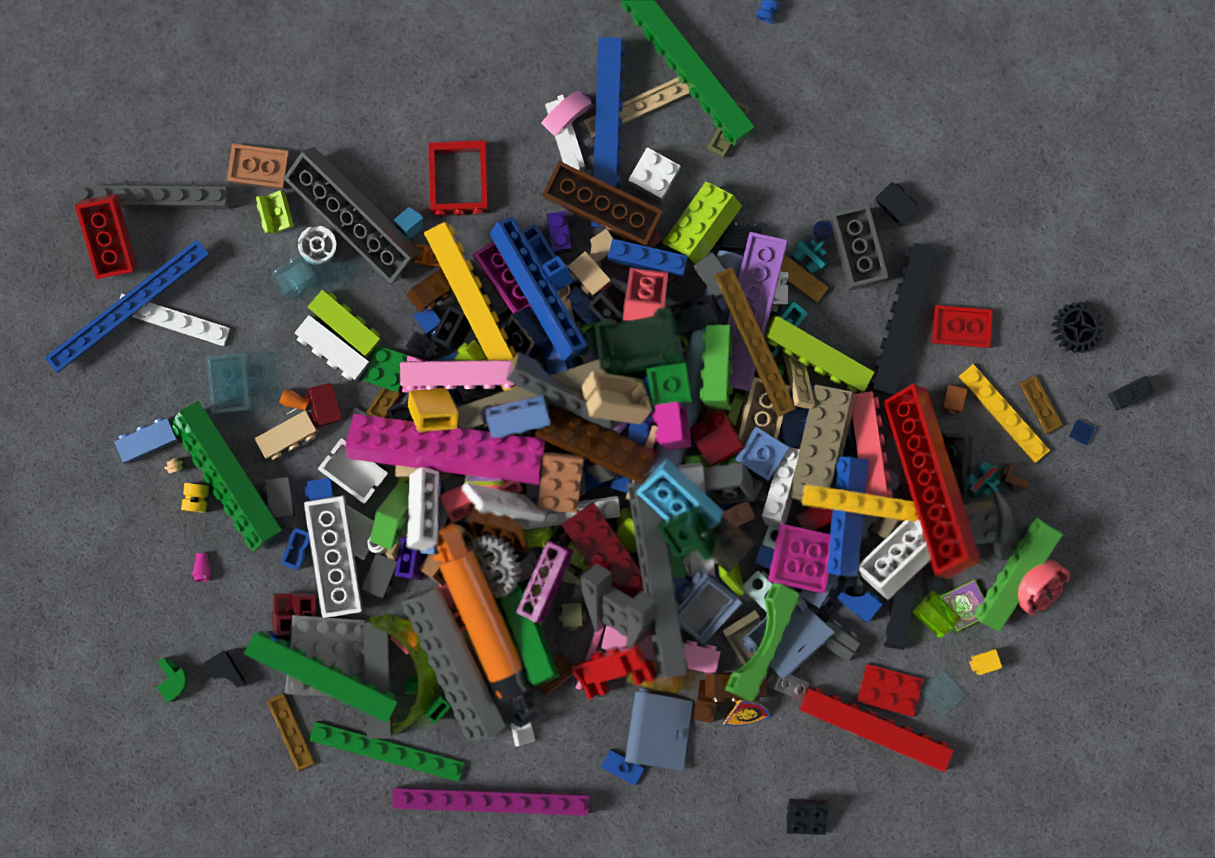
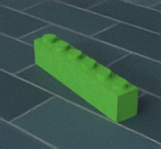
M1036 518L1030 525L1025 537L1019 542L1014 554L1009 557L1003 571L998 574L992 588L987 591L985 599L978 605L974 616L981 623L1000 632L1019 603L1018 591L1021 581L1030 570L1045 563L1063 534L1050 524Z

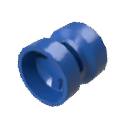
M762 0V7L757 11L756 17L759 20L772 24L775 19L774 14L779 10L780 4L775 0Z

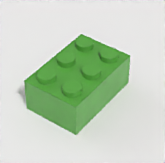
M399 481L377 510L370 542L391 550L395 544L400 543L403 533H407L409 484Z

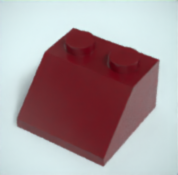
M723 409L690 428L695 443L710 467L717 465L744 449L733 421Z

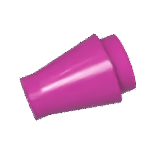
M207 553L196 554L192 573L196 582L210 581L211 571Z

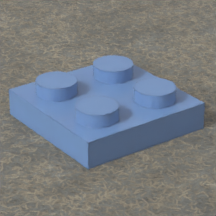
M755 427L744 444V449L739 452L735 460L769 480L789 447Z

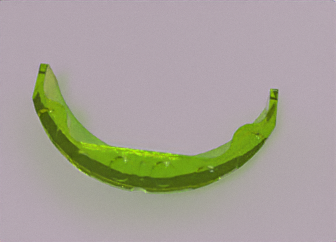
M385 614L371 617V627L383 630L398 639L411 654L418 673V694L415 705L411 707L410 715L405 721L392 724L394 735L414 724L424 715L435 698L439 683L434 669L429 664L426 652L422 649L420 640L412 629V623L396 615Z

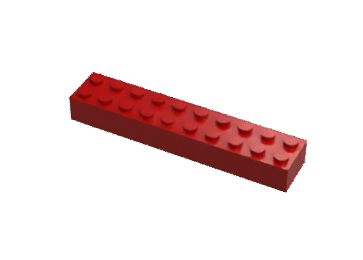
M912 384L883 402L935 574L951 578L980 563L981 560L927 388Z

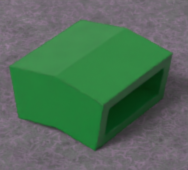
M440 695L424 714L431 722L436 724L451 705ZM443 702L445 704L444 707L433 718L431 714Z

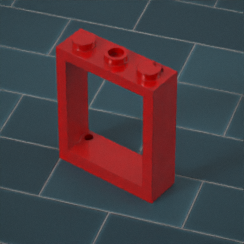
M486 141L429 142L431 213H435V216H446V213L462 216L465 215V212H473L474 215L484 214V211H488ZM480 152L481 202L437 204L435 154Z

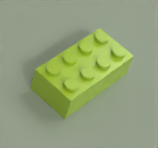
M705 182L662 243L670 252L688 256L687 262L696 265L708 255L742 205L734 195Z

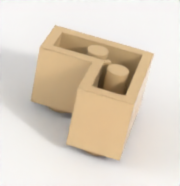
M586 252L582 253L568 265L572 280L580 283L581 291L591 300L600 292L610 287V279Z

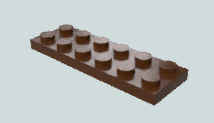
M551 406L548 411L550 425L538 429L536 437L578 456H583V458L643 484L657 458L658 452L559 407Z

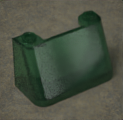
M659 307L653 313L654 316L621 323L612 321L611 318H605L601 322L595 323L600 369L607 374L624 375L644 371L648 368L684 362L673 311L668 307Z

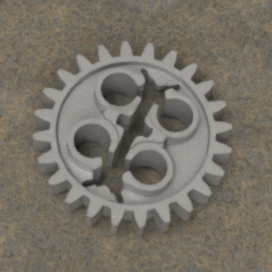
M490 534L472 541L473 545H470L468 548L474 551L492 595L498 598L514 591L513 588L518 586L516 582L520 580L517 574L521 573V571L517 569L520 563L515 562L518 556L512 555L514 549H508L509 543L503 544V538L497 539L496 535L491 536ZM491 552L494 553V555L483 559V555ZM503 573V577L498 578L496 580L492 579L493 577H496Z

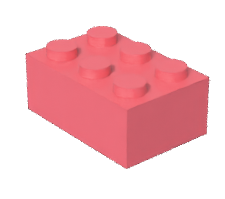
M630 268L623 320L662 325L668 272Z

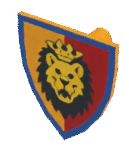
M742 698L739 701H735L736 706L723 725L744 726L765 720L771 716L768 709L762 704L743 700Z

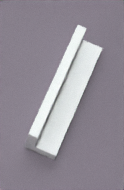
M563 95L557 96L558 100L545 104L548 114L564 100ZM571 123L562 134L556 135L555 138L563 163L583 172L585 171V164Z

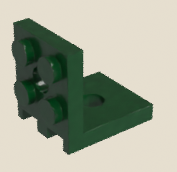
M699 505L659 523L658 529L678 558L697 550L704 562H707L713 557L719 535L712 532L710 529L711 523L708 518H703ZM684 530L687 537L681 535L680 531Z

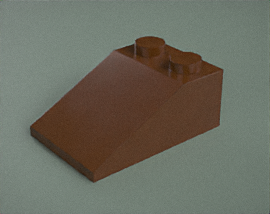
M476 505L474 506L468 517L474 540L488 534L491 536L496 535L497 539L503 538V544L509 543L508 549L513 548L515 552L528 555L529 548L525 532L519 524L508 515L499 516L488 511L484 513L479 511Z

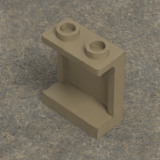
M756 610L721 630L742 665H745L755 654L753 651L749 652L743 646V638L761 622Z

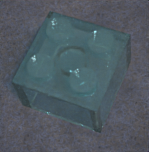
M303 256L292 258L289 261L290 264L284 268L281 266L275 269L273 275L270 276L287 301L320 281Z

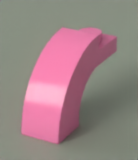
M577 90L561 101L541 123L554 136L562 134L576 118L590 112L594 105L589 97Z

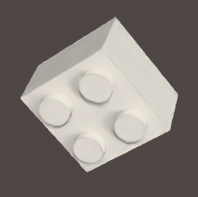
M647 147L631 174L628 185L662 202L680 171V165Z

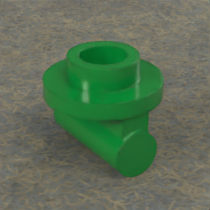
M416 677L406 680L404 682V695H424L423 681Z

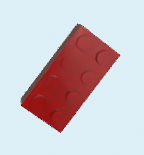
M117 193L79 201L75 205L95 278L101 279L133 272L137 268V263Z

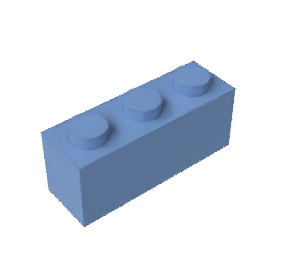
M543 395L486 409V418L492 438H503L508 434L523 433L529 429H540L550 425Z
M162 417L156 419L153 425L138 427L135 433L120 435L118 437L119 440L114 441L122 462L128 464L180 440L172 429V421Z

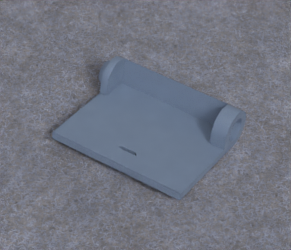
M800 596L797 606L791 613L790 623L784 629L782 641L777 645L775 657L769 664V667L783 680L835 634L830 627L807 607V604ZM767 617L743 638V646L749 652L753 651L756 653L761 645L766 630Z
M639 689V692H635L625 762L683 771L693 701L650 694L651 690Z

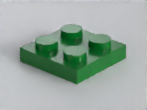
M377 345L363 381L400 394L402 389L400 362L407 361L408 355Z
M686 363L647 369L652 407L672 402H692Z

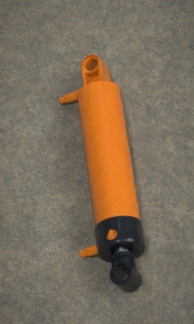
M449 524L437 531L436 546L440 554L435 555L433 559L434 561H443L439 564L440 569L488 676L491 686L490 690L494 693L498 703L508 702L514 710L510 713L511 719L517 727L522 728L538 717L536 707L533 703L526 700V693L533 688V685L527 679V671L519 658L474 551H467L459 530L455 525Z

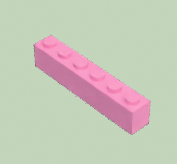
M513 360L400 362L401 386H406V389H418V386H425L426 389H437L438 385H445V389H456V385H464V389H474L476 385H483L486 389L495 388V385H503V388H515L516 384L506 380L510 363Z
M606 625L601 648L608 650L614 646H618V648L627 647V637L622 636L617 630ZM648 634L639 645L644 657L655 661L652 638ZM686 640L683 654L687 661V668L706 673L716 672L720 651H716L717 647L705 644V648L697 646L698 642Z

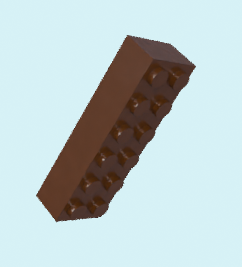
M558 161L542 194L543 199L638 245L646 247L663 215L662 210L561 161Z

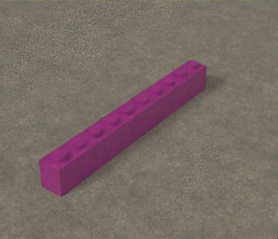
M394 787L392 809L588 816L589 794Z

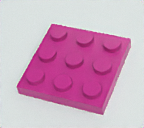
M780 524L768 581L825 593L829 575L827 573V562L831 535Z

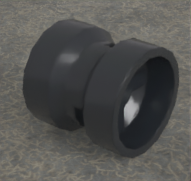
M859 571L858 576L844 575L846 582L845 592L848 595L857 596L864 592V584L862 582L864 578Z

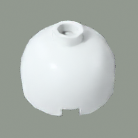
M323 226L307 228L298 239L300 255L306 262L312 265L327 263L336 252L334 234Z

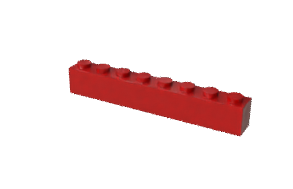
M814 686L812 690L807 688L798 710L942 772L946 771L953 750L949 749V744L940 740L938 744L932 742V737L923 733L918 736L913 733L914 729L905 725L902 728L895 726V721L886 717L884 721L876 718L877 713L866 710V713L859 710L860 706L851 702L848 705L841 703L842 698L831 694L830 698L822 695L824 691Z

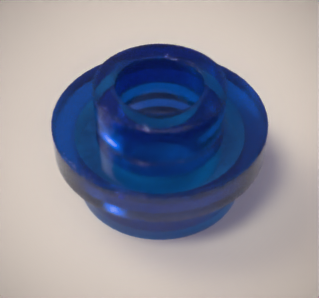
M818 221L813 227V235L819 240L829 238L832 233L831 225L826 221ZM820 227L825 228L826 232L824 234L819 233Z

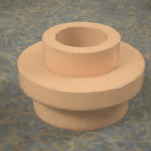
M178 458L167 461V465L164 468L168 470V473L183 469V460L178 461Z

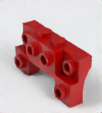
M639 644L628 648L626 646L621 648L614 646L605 653L598 651L591 655V659L577 662L570 667L574 677L583 686L589 700L599 694L604 696L610 691L606 683L607 680L625 676L630 672L636 686L644 681L653 682L658 677L651 660L645 659Z

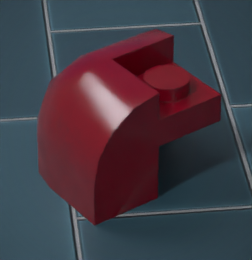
M309 592L273 593L272 626L276 635H291L292 615L315 617L316 595Z

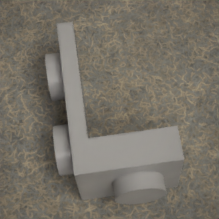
M769 666L767 668L768 687L801 701L803 700L809 686L808 682L792 675L783 680Z

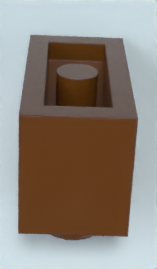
M700 680L693 719L713 723L717 702L705 696L706 681Z

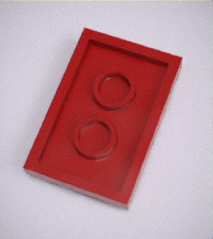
M935 305L932 344L989 349L993 310Z
M866 664L857 702L914 717L923 679Z

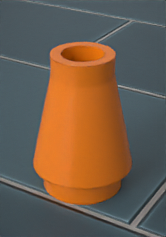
M284 389L279 403L283 404L284 407L305 411L307 406L306 399L291 389Z

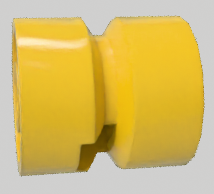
M184 483L183 494L186 497L182 499L181 510L206 513L208 502L205 501V498L208 497L209 486ZM191 497L199 498V503L191 502Z

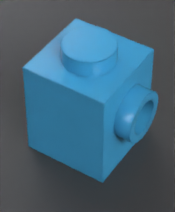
M408 207L393 220V224L410 240L423 229V217L418 211Z

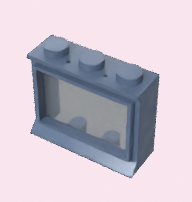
M704 568L693 576L689 585L683 587L679 596L675 599L678 603L677 616L681 622V627L697 638L703 645L742 603L731 588Z

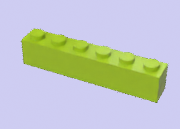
M772 317L767 326L764 339L767 340L766 343L774 348L777 346L782 348V353L787 356H796L799 358L798 362L805 366L811 365L815 367L814 371L821 375H829L831 377L830 380L839 385L843 383L847 386L846 389L855 394L865 391L874 374L872 370L780 317Z

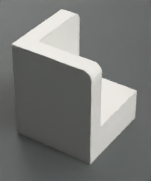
M531 722L522 728L517 727L514 723L510 724L516 747L535 741Z

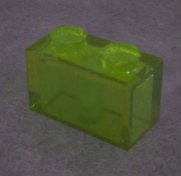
M933 590L912 611L940 639L954 628L961 618Z

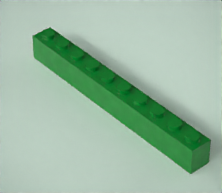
M621 0L623 10L630 13L634 24L637 27H641L646 39L652 41L657 53L663 55L666 59L668 67L671 70L674 69L678 74L679 81L689 88L690 95L694 99L697 98L702 110L706 114L708 113L712 118L713 124L722 130L726 141L736 146L752 135L755 128L656 1Z

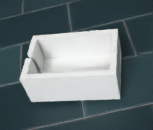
M341 438L331 451L334 456L328 455L318 470L365 504L375 491L372 487L374 485L378 487L388 473L374 462L347 459L346 441Z

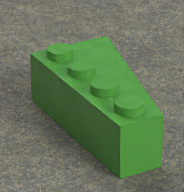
M706 325V332H703V343L706 344L705 350L702 351V361L705 364L704 369L701 370V380L704 381V385L700 389V399L703 400L710 411H720L722 409L724 411H733V404L729 402V395L733 394V386L731 385V379H729V376L733 374L732 361L729 360V357L733 356V330L730 325Z

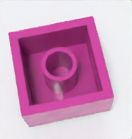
M679 402L655 405L656 411L653 412V418L658 427V430L655 432L657 442L668 450L691 447L687 408Z

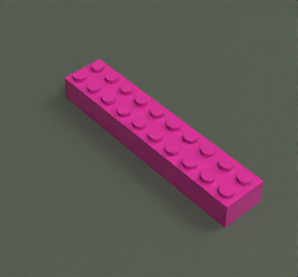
M353 414L345 450L347 459L412 468L424 467L441 472L493 479L501 478L502 480L539 485L544 452L546 453V441L509 434L503 438H492L491 432L464 428L418 432L415 422Z

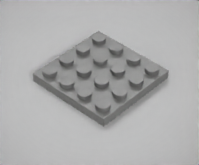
M292 615L290 648L294 650L296 647L307 652L306 656L312 659L314 656L319 657L325 661V665L329 667L335 665L342 669L341 673L347 676L350 673L360 678V682L365 683V675H362V664H365V656H361V645L364 644V637H361L360 627L364 625L365 620ZM287 675L285 694L329 696Z

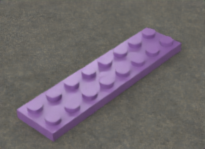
M750 232L738 281L763 336H765L788 240ZM730 313L727 325H730L733 330V356L729 357V360L732 361L733 374L729 376V379H731V385L734 388L750 391L753 377L756 374V368Z

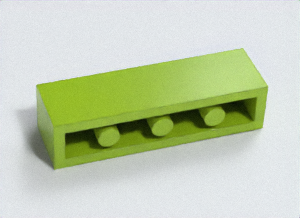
M321 290L307 307L368 358L377 345L382 342L379 338L381 334L374 328L369 330L365 326L366 322L360 316L354 317L350 314L352 310L346 304L340 305L337 303V297L330 291L326 293Z

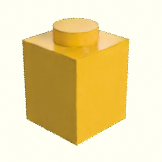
M996 649L972 655V661H969L972 671L976 672L977 675L1002 668Z

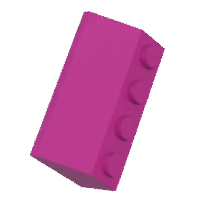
M494 241L472 254L512 313L527 306L531 307Z

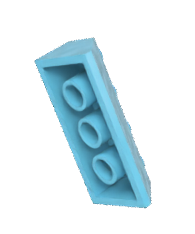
M668 459L661 463L636 491L665 520L699 505L701 515L704 519L708 518L711 523L710 529H712L720 522L723 513L711 499ZM681 530V535L687 537L684 530Z

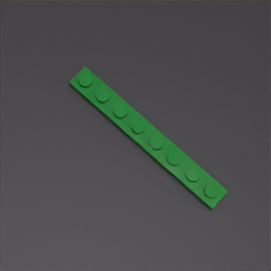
M316 721L314 722L309 740L458 782L460 781L465 763L381 739H367V735Z

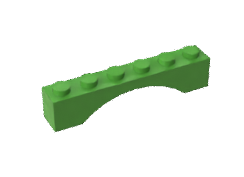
M772 583L765 599L767 624L762 643L754 656L745 665L732 673L725 690L752 702L757 697L759 686L767 675V668L775 657L777 645L782 641L784 629L790 623L791 613L798 604L799 593L782 584Z

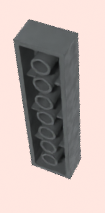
M315 147L302 151L283 178L390 284L401 279L422 253Z
M439 586L419 591L401 601L403 610L412 623V629L417 634L422 649L426 652L429 664L434 669L437 681L442 686L446 694L445 697L451 704L454 716L459 721L463 735L467 740L487 739L504 729L506 726Z

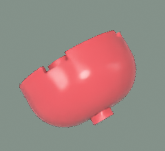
M1047 559L1044 564L1030 570L1021 581L1018 591V605L1030 616H1034L1038 610L1043 612L1061 595L1064 582H1068L1070 579V572L1058 562ZM1045 590H1047L1053 596L1051 600H1049V597L1046 595L1047 592Z

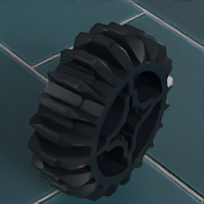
M1072 302L1070 307L1067 304L1064 305V310L1059 309L1057 311L1059 315L1053 317L1055 321H1058L1051 324L1052 327H1057V329L1051 331L1052 334L1058 333L1054 340L1058 341L1060 339L1062 341L1059 343V347L1066 344L1065 351H1069L1072 347V353L1074 354L1078 350L1080 353H1084L1085 349L1087 351L1092 350V346L1098 345L1096 340L1102 339L1098 333L1104 332V329L1099 328L1104 322H1098L1097 320L1101 315L1095 316L1094 313L1097 310L1094 308L1090 311V304L1083 308V302H1079L1078 305ZM1076 313L1073 322L1064 323L1068 314ZM1083 315L1089 319L1091 325L1085 323ZM1076 324H1078V327L1081 328V330H1079L1078 332L1077 328H1074ZM1064 330L1072 334V340L1066 336ZM1082 333H1091L1090 338L1086 342L1079 343Z

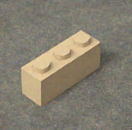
M303 411L256 437L255 440L265 459H272L274 461L283 456L282 452L285 450L292 451L299 447L298 443L314 439L316 437L315 434L319 430L315 423L312 422L309 412Z

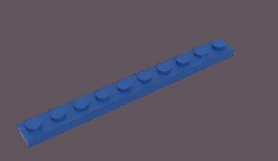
M196 239L47 355L45 359L56 373H60L205 260L210 254Z

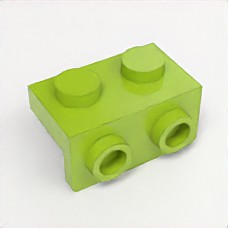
M280 190L268 196L256 197L257 208L260 212L262 227L265 233L277 234L294 227L285 191Z
M551 527L524 530L528 548L545 546L547 541L553 536Z

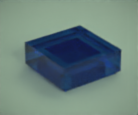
M1077 419L1068 437L1087 445L1095 428Z

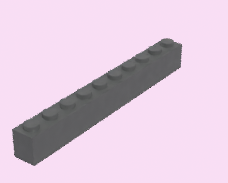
M632 482L627 485L644 593L657 601V616L650 628L658 678H668L686 675L688 665L683 654L684 642L680 635L681 622L677 616L678 603L674 597L675 584L671 578L672 564L668 559L669 545L658 529L659 523L663 522L662 516L636 493L642 484Z

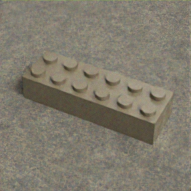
M820 385L814 386L813 397L815 406L809 409L789 494V498L793 501L802 502L805 485L835 489L838 456L843 457L856 401V395L851 391Z

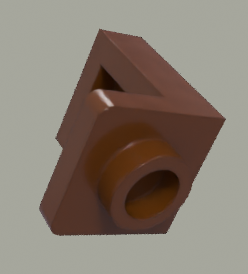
M1010 463L1002 469V482L1009 484L1010 489L1018 492L1021 489H1027L1030 481L1011 475L1015 464Z

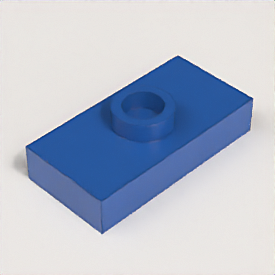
M612 750L609 751L601 765L605 770L634 786L644 770L638 764L625 762V757Z

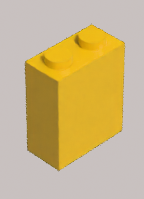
M448 389L409 390L408 408L418 432L457 429L458 411Z

